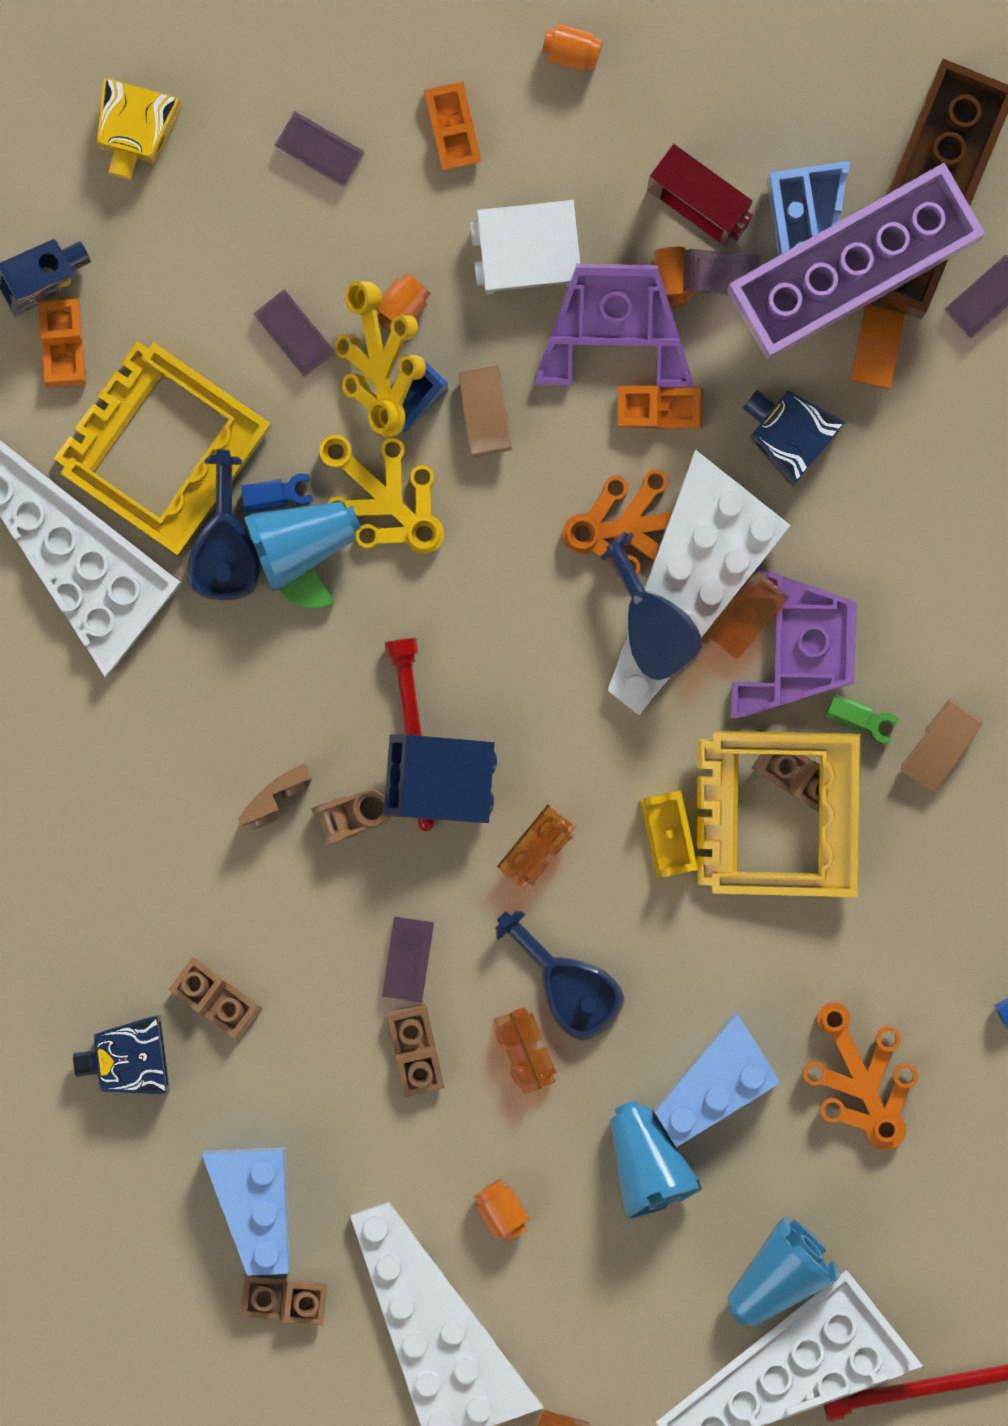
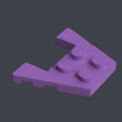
M576 264L537 369L535 385H572L573 345L657 346L656 386L692 387V376L658 265Z
M757 567L737 592L735 598L777 599L774 683L732 682V719H741L855 683L857 602Z

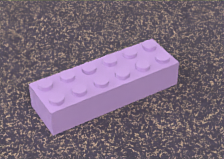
M942 163L729 284L727 293L766 361H769L978 243L985 235V232L946 164Z

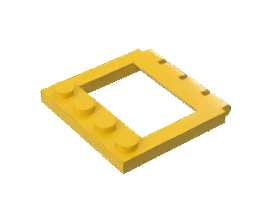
M136 341L120 363L130 370L131 374L127 378L115 370L97 396L108 404L107 408L102 410L92 403L74 428V430L85 437L83 442L79 443L69 436L53 459L64 466L60 474L180 557L216 506V464H204V459L210 456V454H217V450H230L231 456L240 457L242 465H232L233 482L272 425L154 342L147 348ZM162 375H165V377L171 379L220 413L221 416L227 418L228 421L161 516L157 517L153 512L144 508L94 472Z
M714 731L713 739H698L697 768L713 769V775L697 776V808L712 809V815L697 816V848L712 849V855H697L698 870L696 884L712 885L713 894L858 897L861 734ZM739 754L820 755L818 874L738 872Z

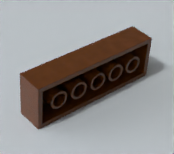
M942 58L886 195L945 163L970 206L1008 114V84ZM948 260L875 301L922 319L927 313Z

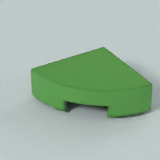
M314 568L282 589H279L289 601L304 608H325L335 603Z

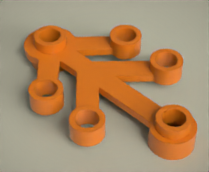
M660 470L649 471L644 477L643 486L620 518L615 521L601 523L614 501L622 500L628 491L627 482L622 477L612 476L608 478L604 484L603 493L587 514L574 515L566 521L562 531V538L566 547L577 554L594 552L600 557L607 551L606 547L609 545L604 539L618 537L623 532L627 534L632 532L634 537L630 544L654 561L660 545L644 533L666 529L672 512L647 516L641 515L653 498L666 489L668 479L665 473ZM650 476H660L663 480V486L657 490L650 488L648 485V478ZM613 481H618L623 485V492L618 496H613L608 491V485ZM579 527H585L590 532V538L585 542H580L575 538L574 532ZM627 555L628 559L636 565L635 572L638 575L641 569L639 560L634 556ZM608 558L607 560H605L606 562H608L610 565H612V566L614 567V565H613V563H612V561H611L610 558Z
M830 1002L824 1004L817 1013V1024L823 1032L833 1036L852 1078L826 1069L819 1061H810L802 1069L803 1079L813 1086L822 1084L861 1098L869 1115L846 1108L840 1100L830 1097L823 1100L820 1104L819 1112L821 1117L830 1123L840 1121L865 1130L867 1139L876 1148L890 1150L899 1146L906 1135V1125L900 1113L909 1088L914 1086L918 1080L916 1068L908 1063H901L894 1068L892 1076L895 1083L885 1108L877 1093L890 1055L900 1045L901 1036L899 1032L889 1026L882 1027L877 1031L875 1036L877 1045L867 1070L847 1029L850 1024L848 1010L839 1003ZM833 1011L840 1013L842 1018L841 1023L836 1027H831L827 1023V1016ZM891 1031L895 1035V1042L893 1045L886 1047L881 1043V1036L884 1032ZM811 1066H819L822 1069L821 1078L816 1081L810 1080L807 1076L808 1069ZM903 1068H909L912 1071L913 1076L908 1083H901L898 1079V1073ZM834 1102L839 1106V1113L836 1117L831 1118L826 1116L824 1110L828 1103ZM884 1122H889L893 1126V1133L889 1137H882L879 1134V1126Z

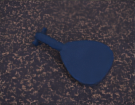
M217 450V454H210V456L204 459V464H216V514L205 524L191 549L188 558V581L192 590L202 597L211 600H236L254 592L259 582L260 563L258 553L249 534L239 519L232 514V465H242V459L238 456H231L230 450Z
M623 532L606 547L607 551L600 557L602 560L611 559L631 597L628 609V632L631 652L637 666L650 679L662 680L669 678L686 669L697 658L702 648L701 634L691 617L681 608L664 597L645 590L624 551V548L631 543L634 536L632 532L628 534Z
M505 911L497 919L499 925L495 927L497 930L496 938L500 940L508 933L542 968L545 996L557 1024L568 1035L581 1041L601 1034L613 1023L623 1008L625 998L620 985L606 971L597 966L571 958L553 957L519 922L525 916L522 911H515L513 915Z

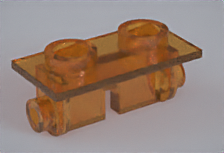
M547 804L496 867L524 890L529 884L534 886L535 881L550 864L544 859L545 856L550 853L556 857L566 843L574 837L571 833L576 827Z
M526 1006L512 1011L510 1014L494 1018L497 1026L495 1029L497 1041L507 1051L512 1064L510 1067L512 1078L516 1085L521 1087L523 1094L540 1090L542 1087L556 1082L553 1076L556 1070L546 1046L534 1051L531 1049V1043L543 1039L533 1013H528Z

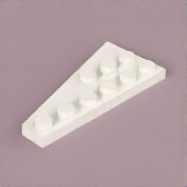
M0 440V517L76 631L83 645L97 663L102 674L107 678L181 585V582Z
M695 450L647 579L645 590L662 596L681 608L691 617L702 637L791 525ZM628 632L607 690L640 715L669 678L654 680L641 672L631 652Z
M386 1202L351 1214L350 1217L420 1425L494 1426L543 1409V1404L533 1394L515 1367L511 1365L496 1345V1342L459 1293L456 1292L441 1269L431 1259L391 1203Z
M846 1270L836 1282L819 1291L656 1421L658 1426H767L921 1370L924 1367Z

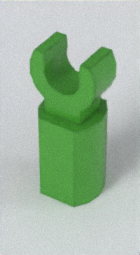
M836 692L825 713V718L862 733L864 729L870 731L871 737L881 744H888L891 739L879 732L880 723L888 721L896 725L899 721L895 715L890 713L873 714L872 707Z

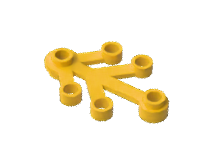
M352 282L346 289L345 303L350 312L361 314L368 354L362 350L361 340L357 335L343 334L337 337L335 352L338 357L349 360L364 373L346 375L342 382V389L348 398H355L368 410V422L374 432L384 437H393L398 435L404 427L405 411L402 404L413 380L421 379L426 371V364L421 356H403L398 364L399 374L391 389L389 377L405 340H411L417 335L418 323L411 315L394 317L391 322V333L383 349L376 309L382 302V293L372 282ZM367 377L374 382L376 395L369 390Z
M330 435L321 442L319 454L322 461L331 468L341 467L374 498L346 500L343 497L336 496L327 503L342 501L346 508L353 506L356 516L392 515L404 526L377 529L372 524H363L360 526L361 529L355 533L359 546L371 549L377 544L407 543L411 550L419 554H430L441 546L444 540V528L442 523L432 516L431 486L434 483V473L430 467L418 465L410 474L411 483L416 488V515L403 504L401 460L405 455V447L401 440L388 438L381 445V454L385 459L386 487L352 456L351 445L345 437ZM391 443H396L401 448L400 454L394 458L387 456L385 453L387 445ZM334 445H339L344 449L343 456L338 460H334L328 455L329 449ZM424 470L429 473L430 480L427 484L420 485L416 483L414 477L418 471ZM421 527H428L432 531V537L430 540L422 542L417 538V531ZM365 529H371L375 533L374 541L369 544L363 543L360 540V534Z

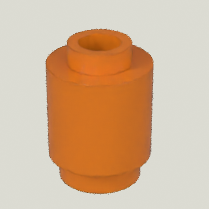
M557 23L555 30L547 29L542 53L549 54L548 63L584 72L585 69L595 71L603 40L595 38V33Z
M674 246L655 250V259L651 261V265H658L670 308L687 305V299L694 297L695 291L691 257L687 256L686 247Z
M408 273L401 280L397 278L382 295V302L376 309L379 326L390 334L391 322L394 317L411 315L416 319L427 306L426 299L431 293Z
M501 1179L493 1182L473 1196L478 1203L475 1208L495 1240L504 1237L506 1242H510L528 1230L524 1223L530 1217L510 1185L505 1187Z

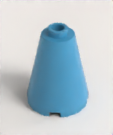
M342 501L253 513L244 517L272 592L282 589L355 541L354 531L361 529L353 506L345 509Z
M631 1101L614 1109L616 1116L610 1119L623 1208L627 1218L635 1219L667 1208L666 1205L676 1200L682 1202L702 1190L700 1180L648 1105L639 1106L637 1101Z
M784 1216L772 1230L728 1295V1301L731 1304L728 1306V1311L742 1326L748 1323L755 1327L836 1282L840 1278L838 1266L834 1260L827 1265L822 1255L826 1251L823 1245L798 1221L794 1219L789 1224L788 1216Z

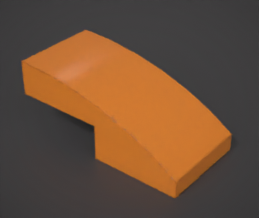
M463 81L425 89L424 94L442 170L481 162Z
M79 298L39 301L40 340L43 346L44 383L46 388L86 385L84 341Z
M871 305L864 307L850 382L886 390L890 389L905 313Z
M618 386L617 426L650 429H703L704 389L701 387Z

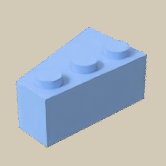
M850 161L771 172L769 174L767 188L778 256L839 222Z
M734 1011L724 1026L709 1041L698 1057L678 1078L653 1110L674 1145L678 1147L780 1084V1081L740 1016Z
M286 1147L205 1150L201 1155L247 1276L288 1274L291 1269Z

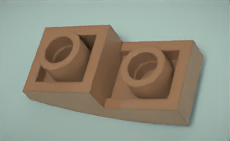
M498 365L459 372L464 417L472 457L512 451L509 417L505 409L502 376Z
M949 698L925 728V736L901 764V771L934 793L973 740L982 725V720Z
M760 754L751 767L752 770L819 813V763L805 755Z
M302 764L288 771L258 793L238 819L241 826L251 823L253 830L276 821L273 813L280 811L281 808L275 795L282 793L283 798L287 799L305 791L304 783L312 780L306 765Z
M194 957L191 958L169 988L173 994L196 1012L204 1015L238 1041L263 1009Z
M426 1003L386 1012L405 1097L444 1088Z
M242 1274L238 1315L240 1317L281 1320L284 1323L323 1326L327 1284Z

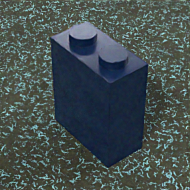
M390 734L384 816L489 823V816L494 807V796L491 788L492 774L497 766V756L494 752L495 742Z

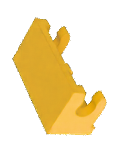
M681 790L640 799L656 877H668L698 870Z

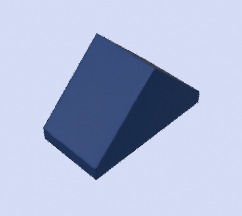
M426 361L424 376L421 379L412 381L402 404L405 411V424L402 429L404 433L448 390V383Z

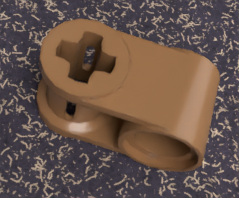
M378 790L364 791L311 808L312 813L318 815L325 835L323 840L324 847L357 836L359 832L387 822L390 816H384V810L382 815L376 820L368 819L362 810L364 801L371 796L380 799L384 808L385 793ZM332 813H333V815H334V818H335V821H336L338 830L336 829V826H335V823H334V820H333V817H332Z

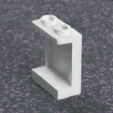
M574 200L477 210L478 221L470 222L472 246H481L482 261L474 262L477 286L485 285L486 295H494L495 291L565 284V287H568L576 264H580Z

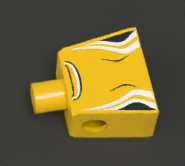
M104 78L97 143L101 149L113 153L108 174L117 178L131 180L137 160L155 164L180 114L182 105L179 98Z

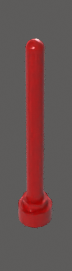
M408 638L384 642L386 658H391V664L396 665L405 735L422 736L412 663L416 662L415 654H418L417 639ZM417 818L418 826L422 831L427 832L433 829L434 819Z
M1008 1364L863 1390L824 1404L826 1418L828 1422L843 1420L845 1415L852 1414V1409L1008 1381Z

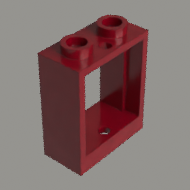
M674 143L649 176L647 185L649 193L723 246L726 245L730 238L737 242L751 223L750 220L753 214L749 210L753 200Z

